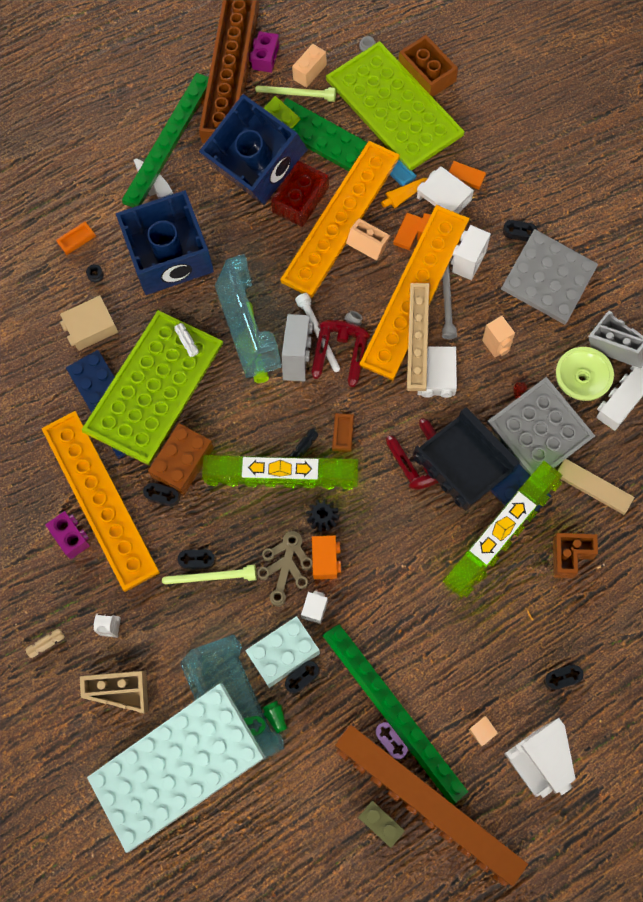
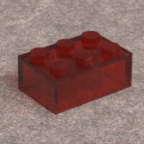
M297 161L271 200L272 212L303 227L328 190L329 175Z

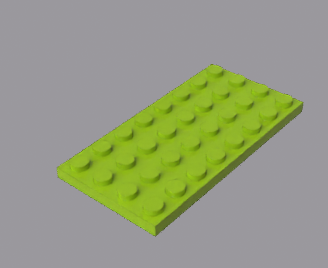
M380 41L326 75V81L333 88H336V92L389 150L400 155L399 160L409 171L415 169L464 136L465 131Z
M158 310L81 429L82 432L150 466L222 347L223 341ZM180 323L184 324L186 331H188L194 341V345L198 348V354L193 357L189 356L187 349H185L179 335L175 331V326Z

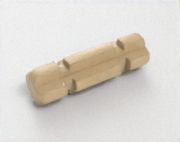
M56 629L51 632V635L48 634L35 642V645L27 647L25 649L27 655L33 658L38 655V652H43L53 646L56 641L59 642L64 639L62 631Z

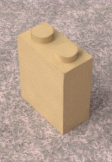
M97 296L60 314L63 320L60 321V324L64 331L69 332L70 335L67 338L71 346L75 345L78 351L118 333L101 296Z

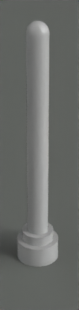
M448 265L443 275L445 325L442 328V337L444 339H454L457 337V328L452 322L450 272Z

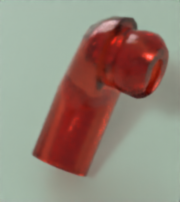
M517 382L514 385L515 400L525 393L527 385L524 382Z

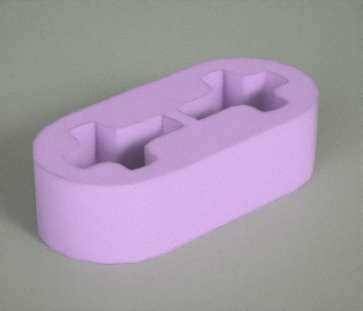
M389 723L379 724L376 729L378 740L394 759L404 758L408 751L406 745ZM381 727L390 729L389 735L392 738L390 741L386 736H380L382 732ZM393 741L398 746L402 745L404 747L402 755L393 753L395 749L391 744Z

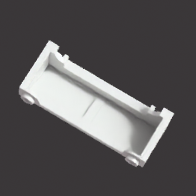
M559 718L537 729L504 753L535 797L541 795L544 798L552 791L555 794L560 792L563 795L573 787L570 783L576 780L565 725Z

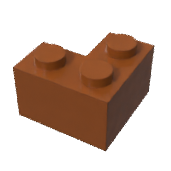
M556 533L553 538V577L574 578L578 574V559L593 560L598 555L597 534Z

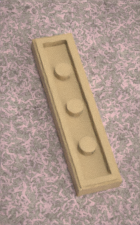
M567 459L563 461L555 474L559 479L625 515L635 498Z

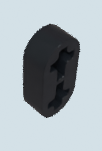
M509 220L504 224L503 234L506 238L527 242L531 236L527 234V230H530L532 234L534 229L537 231L538 229L532 223ZM510 227H513V232L509 231Z
M149 483L143 489L145 498L153 503L173 507L180 501L178 491L172 487ZM154 488L155 491L159 493V495L153 494L152 497H150L148 491H152ZM171 493H173L175 499H171L170 501H168V498L164 496H170Z
M206 549L184 550L179 553L177 558L179 565L187 570L209 569L214 566L216 561L213 552ZM187 555L190 559H195L188 561V564H185L184 561H182V559H185ZM205 555H208L209 558H212L211 560H208L207 564H205L203 560L198 559L205 558Z
M307 661L290 674L285 680L287 691L291 694H298L318 677V665L315 662ZM307 666L310 668L315 667L313 676L308 674L306 677H303L307 672ZM299 678L302 679L298 683V689H295L294 687L291 689L289 688V686L291 685L290 680L293 679L294 681H297Z
M569 665L553 670L546 674L544 684L552 691L575 685L583 679V670L578 665ZM571 669L573 672H578L576 680L573 677L566 679L565 675L571 673ZM551 675H553L554 678H562V680L556 683L557 686H555L554 683H549Z

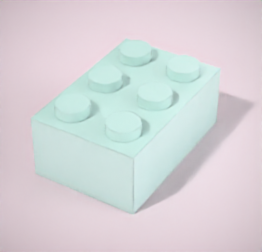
M297 616L245 650L269 688L294 672L302 664L320 654L318 647Z

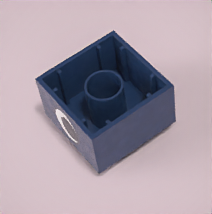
M242 94L199 152L214 169L262 205H265L307 151V148L297 132Z
M186 190L116 213L145 296L214 272L207 245Z

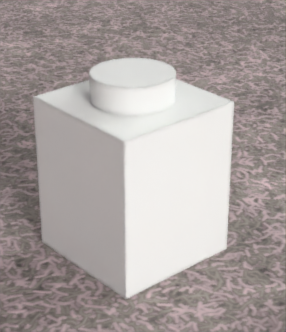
M318 591L308 592L301 613L302 619L318 624L322 623L328 603V598L325 597L324 593Z

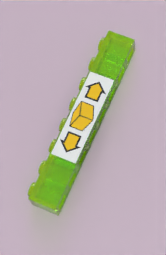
M204 455L202 478L204 483L210 486H217L218 484H226L227 486L245 484L248 487H256L257 485L276 487V485H284L286 488L303 486L309 489L315 488V486H323L325 489L342 487L343 489L350 490L358 487V459Z
M543 461L442 581V584L460 599L463 596L467 598L474 590L473 584L476 581L481 582L486 576L485 570L489 565L493 567L500 559L497 555L502 550L506 552L511 546L512 542L510 540L514 535L518 537L525 529L522 525L527 520L531 522L538 513L535 511L539 505L543 507L550 499L548 494L552 490L556 491L563 482L560 480L563 475Z

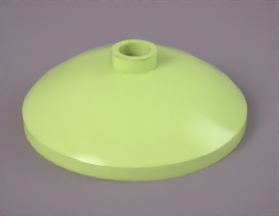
M577 347L567 351L560 358L556 367V379L560 388L570 397L582 401H591L607 393L613 383L614 371L609 359L600 351L590 347ZM579 377H584L585 381L580 380Z

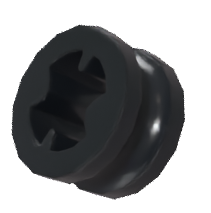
M93 264L86 269V275L91 282L97 283L103 279L104 273L99 265ZM92 272H98V275H92Z

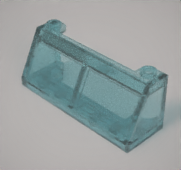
M245 254L226 260L215 284V289L245 377L249 378L259 373L281 368L282 366L274 335L269 331L259 332L246 296V289L248 286H252Z
M235 634L191 649L180 662V665L195 700L219 683H223L243 719L259 716L264 720V732L254 737L266 757L262 761L285 749L281 735L274 731L271 732L239 660L242 646L240 641L236 639ZM254 720L253 725L248 726V728L255 729V732H258L262 724Z

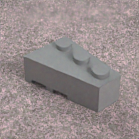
M608 311L588 336L591 348L600 351L607 357L641 369L643 367V335L633 328L630 329L623 320H618L611 311Z
M287 314L282 350L283 380L305 382L306 366L310 359V350L308 348H311V337H309V334L313 333V323H310V315Z

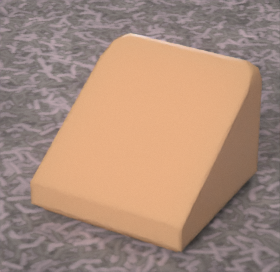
M486 716L469 729L481 747L498 734Z

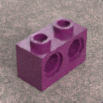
M259 31L257 38L254 39V50L250 52L249 62H252L253 70L272 73L280 46L279 34Z
M64 511L45 525L65 555L71 560L90 547L87 542L89 537L83 529L79 530L76 525L79 522L74 515L71 514L69 516ZM64 523H68V527L65 530H60ZM78 538V543L71 546V541Z

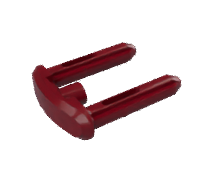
M339 320L322 321L318 325L320 331L311 369L312 377L318 379L321 376L330 333L335 331L338 332V342L347 343L349 335L356 338L347 379L349 386L355 387L359 381L360 362L364 356L366 341L370 338V335L364 328L349 322ZM322 338H324V339H325V342H324V347H323V351H322V354H321V353H319V351H320V346H321ZM358 347H360L359 360L356 362Z
M421 418L419 420V427L427 440L437 434L427 419ZM392 435L386 437L388 448L410 482L409 488L420 490L438 483L436 479H432L428 475L424 467L423 469L427 475L419 477L397 439ZM401 459L405 461L406 465L408 466L411 472L408 471V469L406 468Z

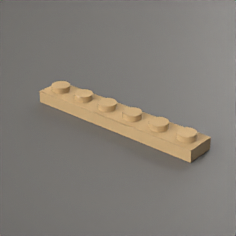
M410 283L407 391H427L429 283Z

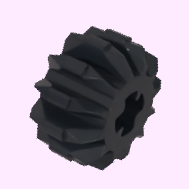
M324 499L321 504L319 500H316V506L313 504L309 505L311 510L306 511V515L309 516L307 522L312 523V529L318 527L319 532H322L323 527H325L326 531L329 532V525L336 527L335 521L339 520V515H337L339 510L338 508H333L334 502H330L327 505V499ZM321 513H325L326 516H324V518L321 519Z

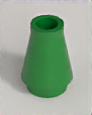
M278 701L263 707V715L275 729L276 733L288 728L282 705H279Z

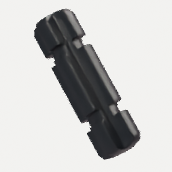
M310 429L296 446V450H293L290 454V458L301 459V456L313 444L312 441L317 439L318 433Z

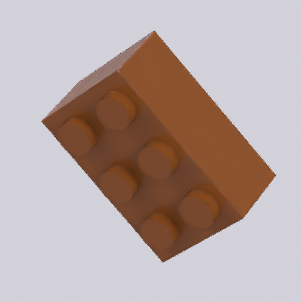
M427 35L399 52V62L432 97L457 81L458 67Z
M178 423L149 468V474L153 479L185 495L213 451L212 441Z

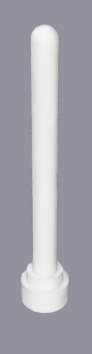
M303 293L297 296L295 301L298 307L304 309L306 315H310V323H313V330L318 338L320 331L318 328L319 323L310 307L311 298L308 293ZM322 338V341H321V346H322V348L324 347V342H325V339H324V338ZM328 344L326 357L333 371L338 372L340 366Z

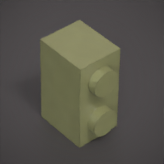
M373 801L358 817L390 848L405 832Z

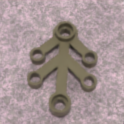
M295 531L286 533L282 543L272 549L267 548L262 553L265 561H272L275 555L286 550L285 556L267 568L261 567L257 571L259 579L267 580L271 574L281 569L276 590L270 594V601L276 607H281L286 602L284 588L289 570L296 580V586L299 589H305L308 586L307 578L301 575L292 557L295 552L304 570H310L313 562L302 550V537ZM295 538L296 542L291 544L289 543V539ZM267 552L272 553V556L270 558L265 557V554ZM305 561H309L310 566L305 567L303 566V563ZM266 571L267 575L265 577H261L260 572ZM305 580L306 583L304 586H300L298 582ZM276 594L281 595V599L278 601L274 599Z

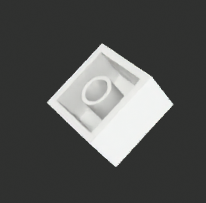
M470 225L468 231L464 230L460 239L462 242L460 246L456 245L452 254L454 256L451 261L453 273L469 280L473 279L487 252L491 233Z

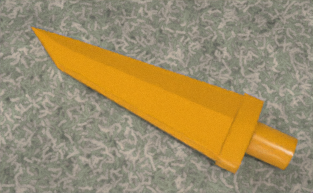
M428 178L419 179L387 192V199L381 202L382 206L386 208L392 205L394 208H397L401 203L418 192V186L422 182L425 183Z

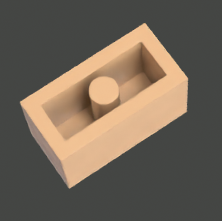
M312 44L292 66L293 80L307 88L327 65L326 51Z
M359 218L351 227L346 244L378 260L385 251L390 235Z
M500 316L486 325L482 341L494 357L503 356L510 351L515 332L504 317Z

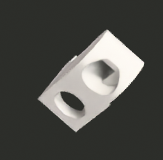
M97 613L94 620V631L100 636L118 638L121 618L119 616Z

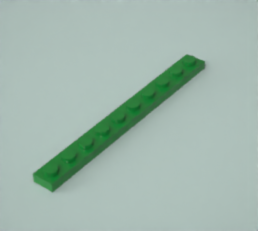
M196 73L122 198L124 205L133 208L142 205L204 98L209 77Z
M339 624L327 631L323 638L444 797L454 805L468 793V790Z

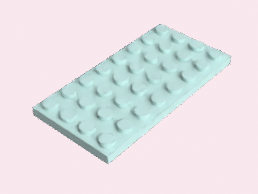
M219 683L89 775L87 779L125 852L128 853L266 757L223 683Z

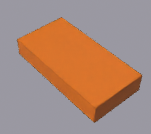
M453 161L449 173L464 184L480 190L486 177V172Z
M406 213L393 241V245L410 251L418 234L422 218Z
M85 221L56 239V242L64 253L68 255L95 238L96 235Z

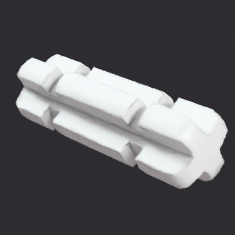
M184 324L176 325L175 331L179 335L185 349H187L189 356L197 355L198 348L194 345V341L188 331H186Z

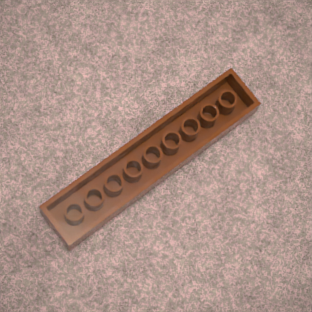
M223 0L199 128L202 143H206L242 94H245L250 64L249 56L253 47L259 0Z
M351 724L335 744L338 756L345 761L349 758L354 762L353 767L362 775L365 772L371 776L370 781L379 788L383 785L389 790L387 794L396 802L399 799L406 804L404 808L413 815L418 813L422 816V822L430 829L436 827L441 831L439 836L448 843H456L458 845L457 850L465 857L469 858L472 856L475 858L474 864L484 872L490 870L494 874L492 878L505 887L507 885L514 887L528 866L527 862Z

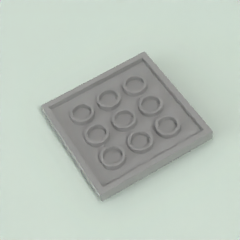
M534 229L501 290L565 325L598 264Z
M547 377L486 422L536 482L595 437Z

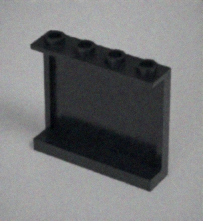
M467 407L460 412L455 420L419 447L417 445L413 452L415 461L419 465H423L428 475L432 479H436L445 493H449L454 498L455 504L465 511L513 473L520 464V461Z

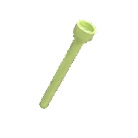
M272 86L255 87V91L258 93L323 97L329 102H335L336 88L333 87L325 90Z
M247 565L242 570L165 576L162 578V583L175 584L242 577L248 579V581L257 580L256 565Z

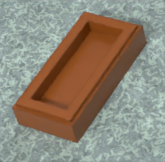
M335 413L332 451L351 452L354 414Z

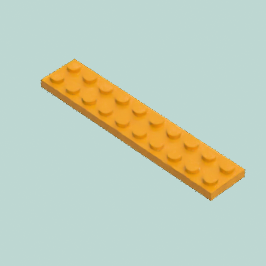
M368 141L281 277L280 281L282 284L302 294L308 293L310 298L314 296L346 245L351 227L359 218H363L400 159L399 154Z
M438 205L435 206L360 362L361 367L394 381L408 351L410 283H429L430 305L451 261L453 251L456 245L459 244L470 218Z
M76 411L41 429L123 591L126 592L160 572L89 435L82 432L83 424Z

